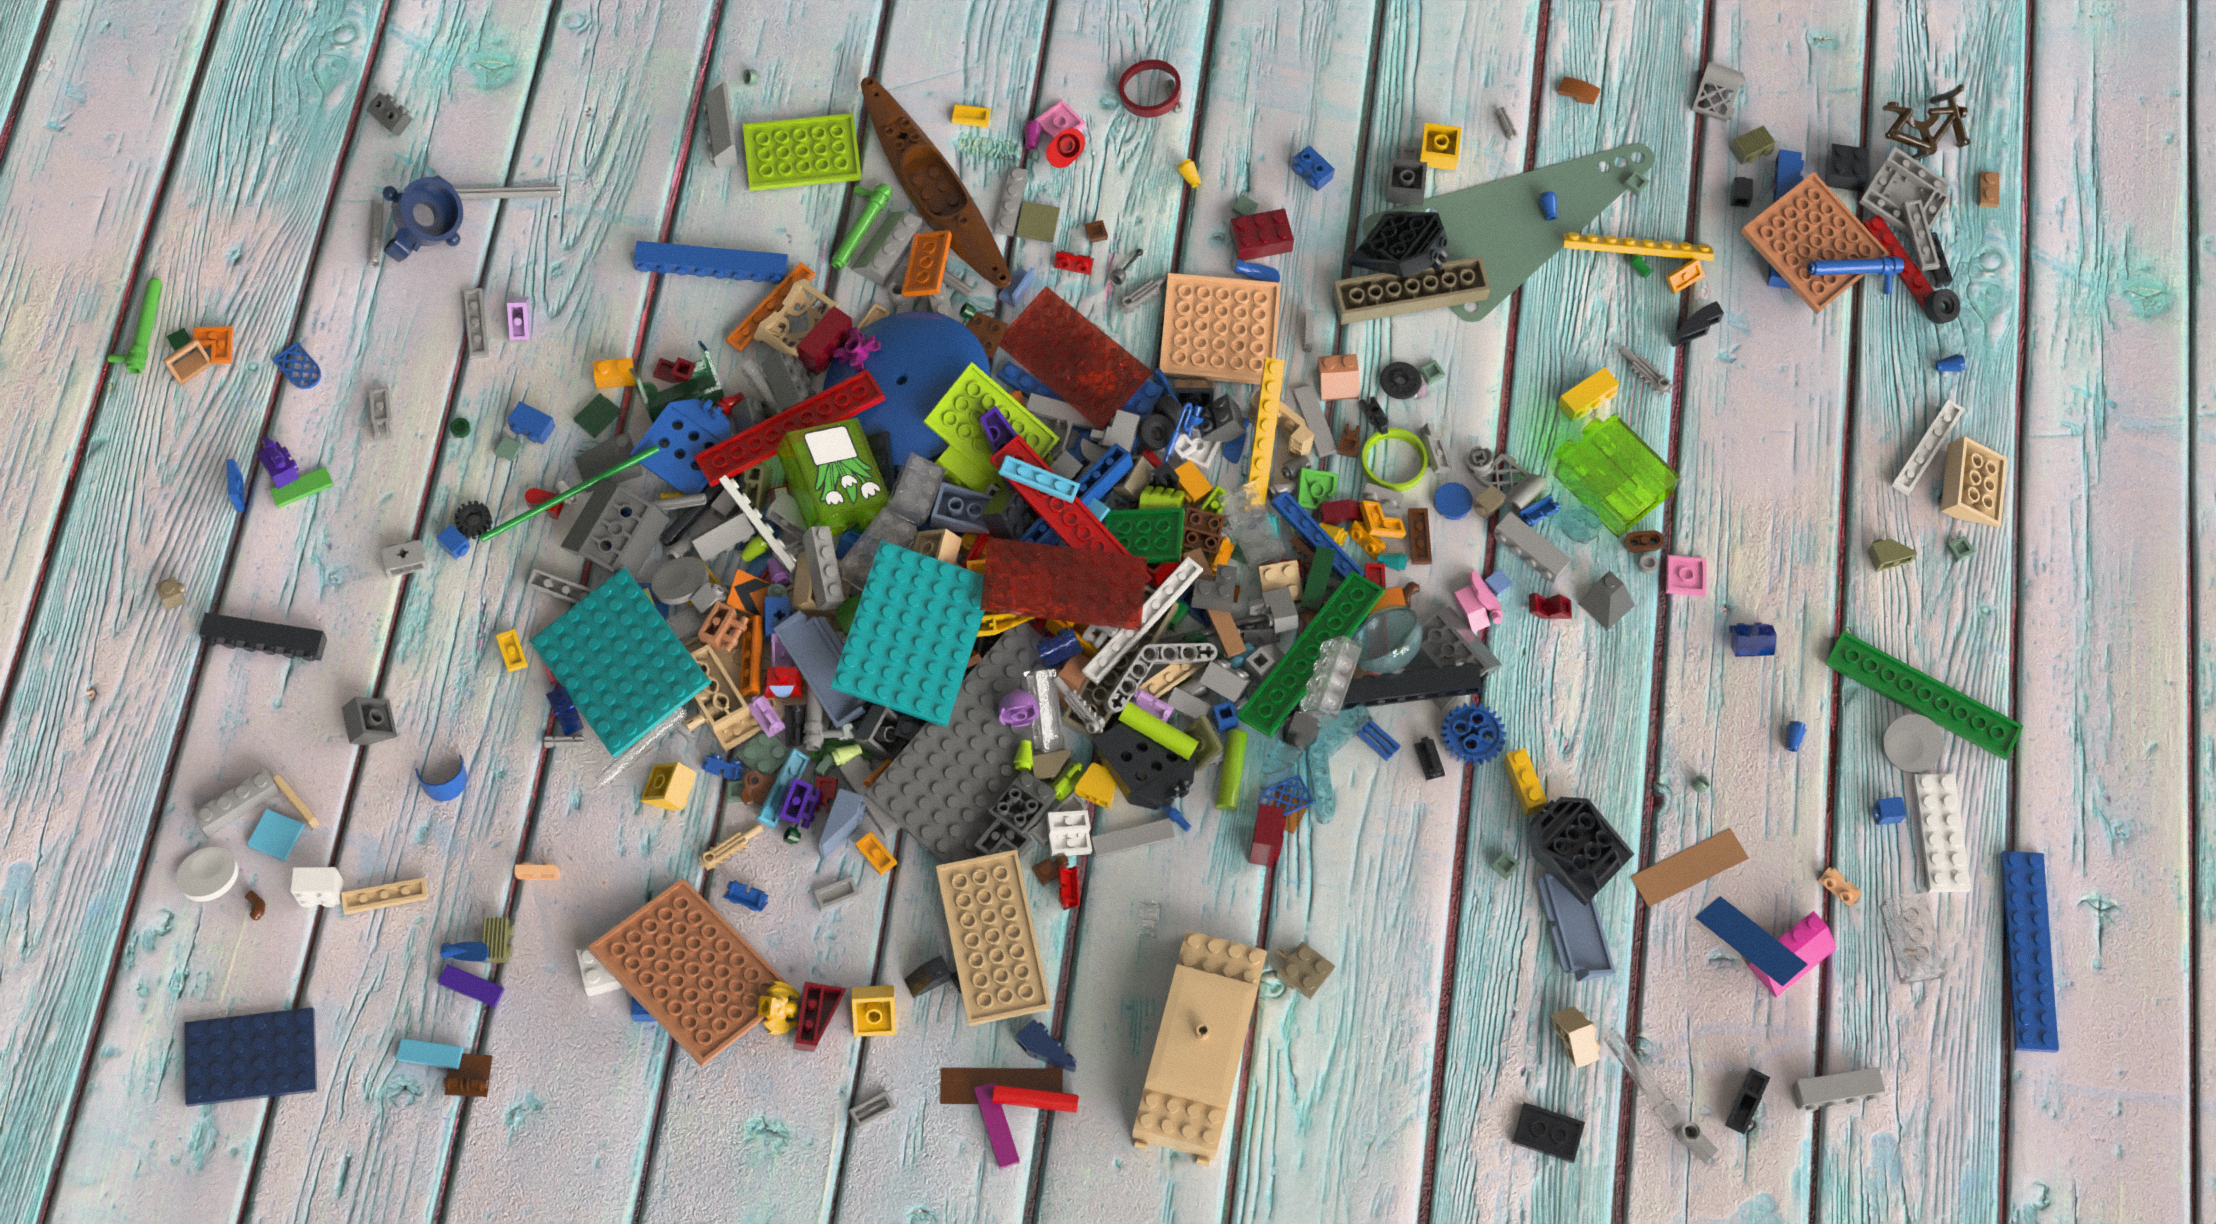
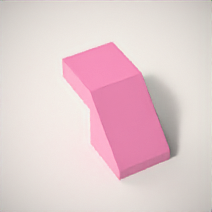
M1471 585L1453 592L1458 610L1465 614L1468 627L1473 632L1490 626L1486 609L1476 597Z

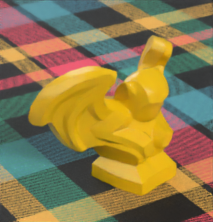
M773 981L775 985L767 990L771 996H760L758 1016L768 1018V1020L763 1022L770 1030L767 1034H782L790 1031L797 1025V1021H786L785 1019L786 1016L795 1018V1015L798 1013L797 1000L788 1001V997L799 999L800 994L789 984Z

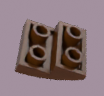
M1186 507L1182 546L1193 549L1201 548L1202 551L1218 554L1225 516Z

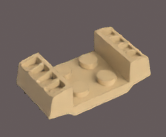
M1259 390L1250 401L1248 419L1253 427H1255ZM1279 400L1276 428L1280 429L1290 439L1287 454L1293 458L1298 455H1308L1311 452L1314 433L1305 425V420Z

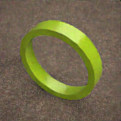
M1388 428V433L1381 435L1379 431L1374 433L1365 443L1361 456L1362 471L1371 484L1395 492H1403L1415 487L1422 480L1428 463L1427 451L1422 441L1413 433L1400 428ZM1384 439L1403 440L1412 445L1418 452L1421 461L1420 471L1415 478L1405 483L1385 482L1376 477L1367 465L1369 450L1377 442Z

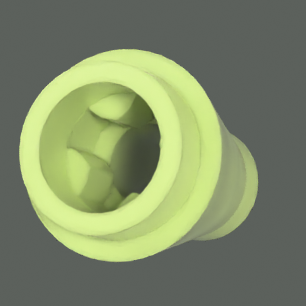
M858 743L835 748V751L831 752L837 767L863 754Z

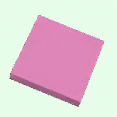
M1062 99L1034 120L1041 124V131L1051 140L1064 129L1075 128L1081 131L1086 127V122Z
M1667 555L1666 593L1705 596L1706 558Z

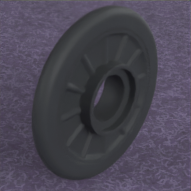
M1394 362L1383 369L1380 375V384L1384 392L1390 397L1408 399L1418 393L1422 385V378L1419 371L1413 365L1406 362ZM1403 377L1406 383L1399 384L1396 382V378Z

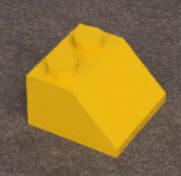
M679 762L654 764L640 801L670 811L683 810L687 803L689 791L694 784L696 772Z
M894 985L852 987L854 1037L896 1034Z

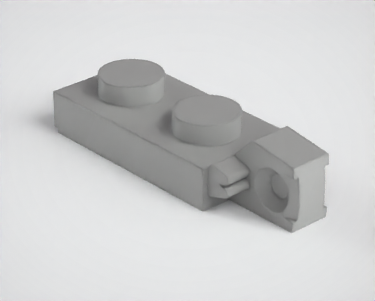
M1426 423L1420 428V432L1433 472L1448 474L1452 471V467L1442 437L1437 436L1432 423Z

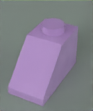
M510 297L507 302L509 339L529 340L531 316L529 297Z

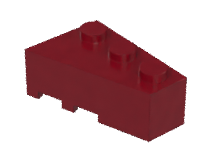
M811 982L804 983L793 1049L808 1052L815 1051L847 988Z

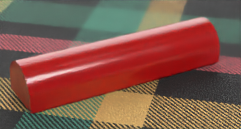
M995 1085L992 1088L991 1103L1076 1113L1079 1096L1076 1094Z

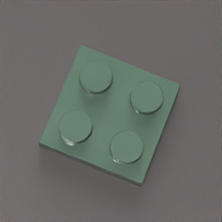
M761 730L735 755L750 771L756 770L762 775L773 776L782 768L790 750L774 735L768 738L765 732Z

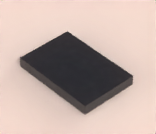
M1524 1102L1512 1144L1574 1163L1585 1122Z

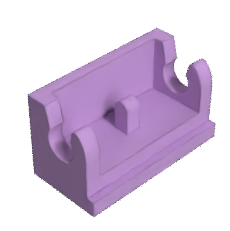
M772 634V667H793L792 657L778 635Z

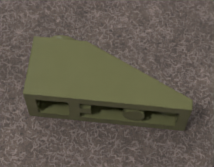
M757 464L745 470L744 482L746 483V488L742 490V494L745 493L751 501L749 506L752 510L756 508L761 514L770 489L773 468Z

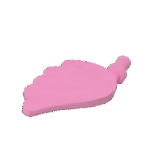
M1474 569L1468 574L1471 587L1480 602L1491 611L1494 623L1500 624L1503 616L1502 606L1479 573Z

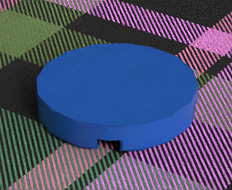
M1456 482L1441 485L1434 496L1436 511L1441 516L1443 515L1450 520H1459L1465 517L1473 504L1472 494L1469 489Z

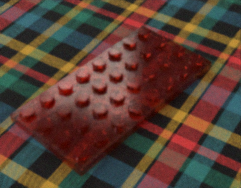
M1047 286L1042 289L1006 329L999 344L1001 349L1099 430H1102L1108 424L1111 418L1116 415L1117 410H1120L1153 374L1148 367Z
M988 537L980 610L1140 631L1147 557Z

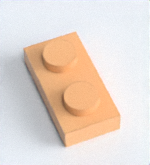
M523 862L521 865H515L517 879L559 880L560 871L557 865L545 862L542 865H534L530 862Z

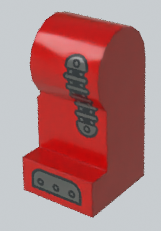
M531 488L525 493V500L528 507L532 509L559 494ZM563 501L545 511L549 513L550 518L558 520L565 502Z

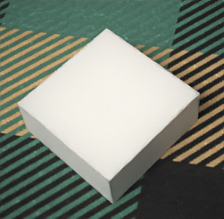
M1184 433L1178 437L1173 452L1182 461L1196 451L1197 447Z

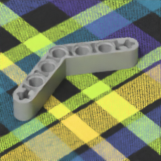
M1211 643L1148 644L1141 647L1103 702L1104 709L1110 714L1122 711L1154 664L1207 663L1216 658L1217 648ZM1164 649L1169 650L1171 654L1170 659L1164 657ZM1184 649L1190 652L1189 659L1184 657ZM1144 650L1150 651V659L1144 657ZM1205 650V652H1209V656L1206 654L1198 655V653ZM1134 666L1140 669L1139 676L1133 673ZM1123 682L1129 685L1128 692L1123 691ZM1119 696L1122 697L1117 700V707L1114 708L1112 701L1117 699Z

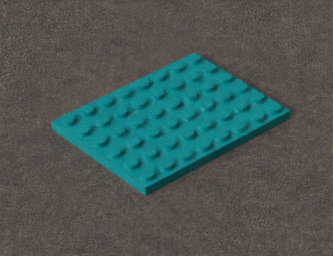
M880 540L830 689L947 727L995 579Z
M625 566L529 640L614 758L712 683Z

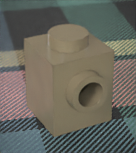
M1490 485L1475 499L1473 508L1479 516H1483L1488 520L1503 506L1505 496L1494 486Z
M175 577L155 584L160 599L167 610L186 603L183 595L186 593L183 583H178Z

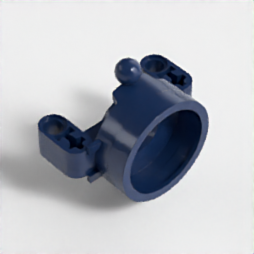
M437 174L435 177L417 179L399 192L393 186L385 187L382 194L385 200L392 201L393 219L398 231L394 235L395 237L387 243L383 252L400 263L413 250L417 252L420 246H435L445 240L449 246H457L461 239L460 235L456 232L462 224L464 213L462 201L453 188L454 186ZM416 204H424L432 210L434 215L432 225L423 226L415 220L413 209Z

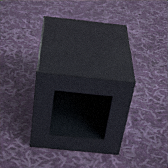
M1735 177L1731 185L1730 206L1749 208L1753 199V179Z

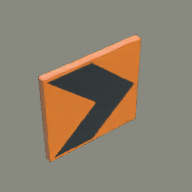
M737 569L726 605L751 616L759 615L763 617L764 599L769 586L772 584Z

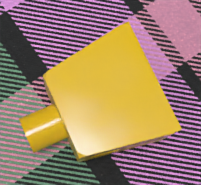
M1103 762L1101 765L1091 763L1075 786L1074 793L1080 798L1110 810L1117 784Z

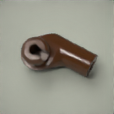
M1415 582L1407 583L1402 589L1406 607L1402 609H1410V597L1420 591L1419 584Z
M250 890L245 895V899L252 904L250 918L257 921L264 915L266 904L261 897Z

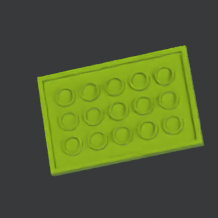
M854 113L743 124L750 191L862 180Z
M971 362L923 420V423L949 446L951 445L995 482L996 486L1004 490L1007 488L1001 475L989 462L992 453L976 418L992 406H996L1015 432L1024 439L1042 460L1060 438Z

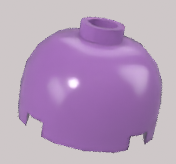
M1014 689L1000 700L999 721L1004 725L1007 722L1011 723V727H1022L1032 724L1035 717L1039 718L1038 703L1031 693Z

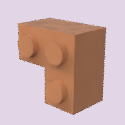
M1075 651L1072 657L1068 656L1062 666L1063 669L1059 668L1054 679L1059 676L1071 691L1076 690L1078 693L1087 678L1082 673V670L1091 659ZM1053 684L1048 701L1067 711L1069 706L1064 700L1066 696Z

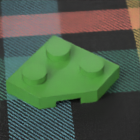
M1300 468L1296 501L1302 508L1317 509L1319 504L1336 493L1338 474Z
M862 594L845 599L836 609L835 620L846 634H849Z

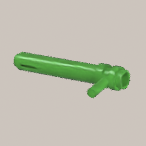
M880 183L873 191L859 186L854 188V193L868 198L867 204L832 257L831 265L834 268L840 270L845 267L879 212L885 208L886 202L892 197V189L888 185Z
M150 278L147 281L132 346L129 347L128 354L108 355L109 362H125L126 370L133 374H141L146 366L145 360L149 353L147 349L163 287L162 281L158 278Z

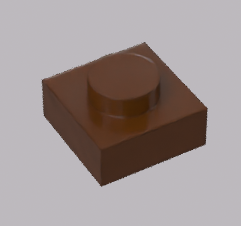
M1103 220L1085 224L1089 243L1108 239Z

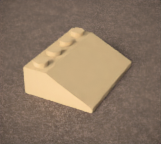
M1965 436L1948 443L1941 511L1957 519L2000 527L2007 458Z

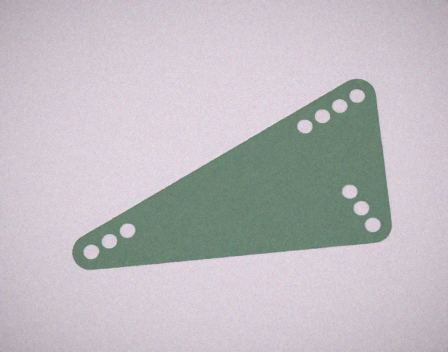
M1639 143L1607 150L1426 199L1423 201V206L1408 204L1371 214L1363 223V232L1367 237L1373 229V225L1381 219L1386 211L1425 212L1429 208L1436 209L1449 242L1447 247L1444 248L1445 253L1448 255L1446 262L1482 257L1490 285L1488 299L1475 302L1478 305V310L1474 313L1467 312L1464 307L1465 304L1448 306L1462 320L1478 322L1486 317L1563 247V233H1579L1627 190L1623 184L1635 170L1641 175L1646 173L1654 164V154L1649 147ZM1639 152L1644 155L1645 160L1642 163H1635L1632 161L1631 155ZM1617 157H1623L1627 160L1628 164L1624 168H1619L1614 164V160ZM1599 162H1607L1611 169L1606 173L1600 172L1597 164ZM1553 191L1557 196V218L1548 221L1539 199L1540 194Z

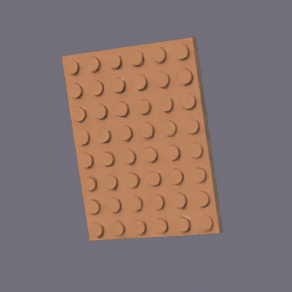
M684 878L677 881L588 946V951L701 1067L766 1018L758 1016L760 996H771L767 990L775 985L773 981L788 984Z

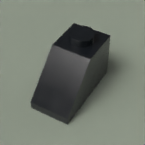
M942 955L923 963L907 976L904 981L912 997L915 998L950 981L951 973Z

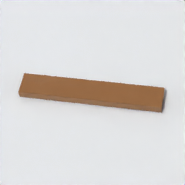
M1201 548L1182 554L1183 560L1190 557L1203 568V572L1196 579L1214 581L1215 578ZM1205 609L1226 657L1230 658L1246 652V647L1229 612Z

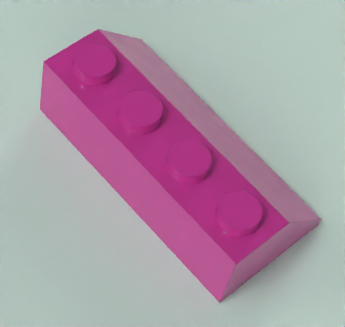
M1813 911L1777 939L1808 964L1782 987L1752 962H1750L1748 967L1776 998L1835 951L1837 947L1828 926Z

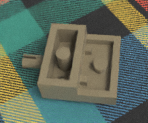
M1301 942L1296 950L1290 954L1281 947L1275 952V954L1285 960L1276 978L1292 990L1295 988L1310 1000L1335 969L1334 964L1304 942Z

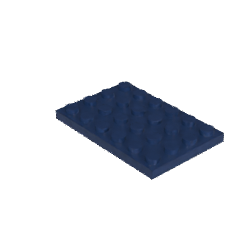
M313 1007L184 1022L185 1105L187 1107L317 1092L315 1009Z

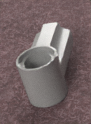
M906 266L898 268L893 282L889 285V300L895 306H901L906 302V297H903L901 293L907 269Z
M1687 1122L1678 1129L1676 1134L1678 1141L1687 1145L1704 1163L1718 1151L1701 1133L1700 1127L1695 1122ZM1685 1129L1692 1132V1138L1686 1136Z

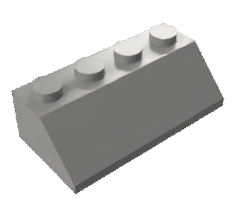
M722 82L706 94V102L703 103L704 114H708L709 117L705 118L706 129L711 131V134H707L708 144L713 146V149L709 150L710 159L715 161L716 168L738 165L727 84Z
M907 211L890 212L851 270L884 287L912 247L914 234L922 233V219Z

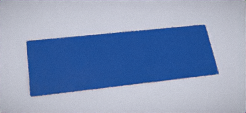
M1721 896L1695 917L1782 987L1808 965Z

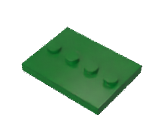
M1184 508L1110 510L1106 515L1105 527L1139 564L1181 562Z

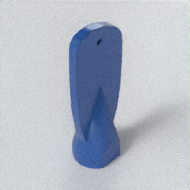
M1240 259L1236 262L1234 273L1244 274L1258 281L1280 282L1279 272L1275 268L1256 263H1245Z
M1242 417L1246 431V428L1249 426L1250 420L1245 417ZM1246 433L1230 442H1226L1223 456L1229 462L1234 464L1239 462L1245 444Z
M767 550L751 562L745 572L758 578L768 567L766 562L773 558L772 554Z
M483 942L443 943L440 955L445 959L454 958L461 961L485 962L488 959L489 951L487 945Z

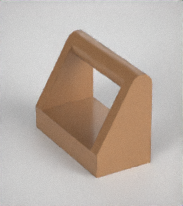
M197 338L163 359L169 373L180 386L213 365ZM195 347L197 348L195 352H193L192 354H190L189 356H187L186 358L172 366L171 363H173L174 361H176L177 359H179Z

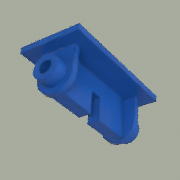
M1552 494L1519 511L1521 520L1532 527L1535 523L1543 520L1545 516L1548 517L1553 513H1557L1561 507L1558 502L1554 503Z
M716 753L703 756V758L708 759L707 762L704 761L702 764V769L705 772L719 776L721 769H724L722 777L733 781H741L743 773L740 770L746 769L745 766L741 765V761L731 758L729 761L722 759V755Z
M736 880L729 881L727 885L728 891L723 895V898L759 912L768 904L769 895L765 894V891L751 887L748 893L746 892L748 885Z

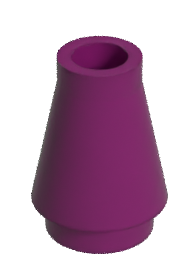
M1027 121L1024 126L1026 148L1029 150L1037 149V143L1042 130L1041 124L1038 121Z

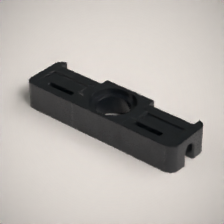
M1931 232L1936 254L1940 260V267L1929 271H1932L1934 276L1935 288H1940L1943 284L1947 287L1950 286L1953 278L1936 232Z

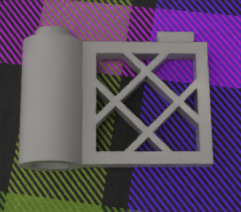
M1708 62L1691 111L1727 122V119H1732L1735 108H1732L1738 88H1742L1746 79V77H1743L1744 73ZM1704 85L1713 86L1715 91L1707 94L1704 90ZM1725 90L1733 93L1732 96L1726 100H1724L1723 96L1720 93ZM1717 94L1721 102L1713 105L1709 97ZM1706 99L1709 105L1705 109L1697 106L1698 102ZM1723 105L1726 114L1717 113L1715 108Z
M1502 453L1494 460L1495 470L1489 474L1496 475V482L1486 481L1484 479L1486 476L1477 477V481L1486 488L1490 485L1494 486L1505 496L1504 501L1508 504L1509 508L1519 514V511L1528 507L1547 488L1546 480L1541 475L1530 474L1515 463V458L1508 453L1506 455ZM1503 461L1509 465V469L1498 470L1497 465ZM1520 473L1524 476L1522 480L1513 481L1512 474ZM1509 474L1510 481H1499L1498 475ZM1500 486H1511V491L1506 495L1500 491Z

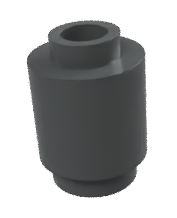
M1298 455L1283 463L1281 472L1284 478L1292 481L1298 478L1300 468L1311 469V463L1305 455Z

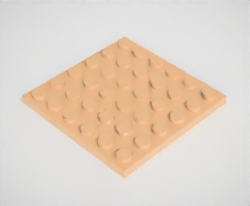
M1168 273L1160 369L1164 375L1168 377L1204 378L1213 381L1261 385L1264 358L1276 359L1281 283Z

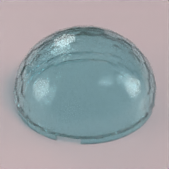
M1406 605L1388 606L1366 617L1368 620L1356 629L1346 644L1348 656L1359 668L1374 674L1391 673L1406 666L1419 651L1423 638L1422 623L1417 613Z

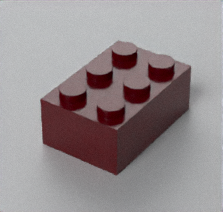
M1285 208L1230 219L1229 233L1237 260L1246 261L1293 251L1294 237Z
M833 306L797 345L798 357L802 361L804 368L816 376L827 370L829 363L836 359L833 356V350L842 348L847 340L851 338L850 329L853 326L850 316Z
M1259 804L1249 863L1273 867L1275 860L1279 861L1287 816L1283 815L1284 808Z

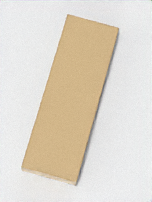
M279 774L273 777V781L278 789L313 829L317 827L319 822L283 778Z

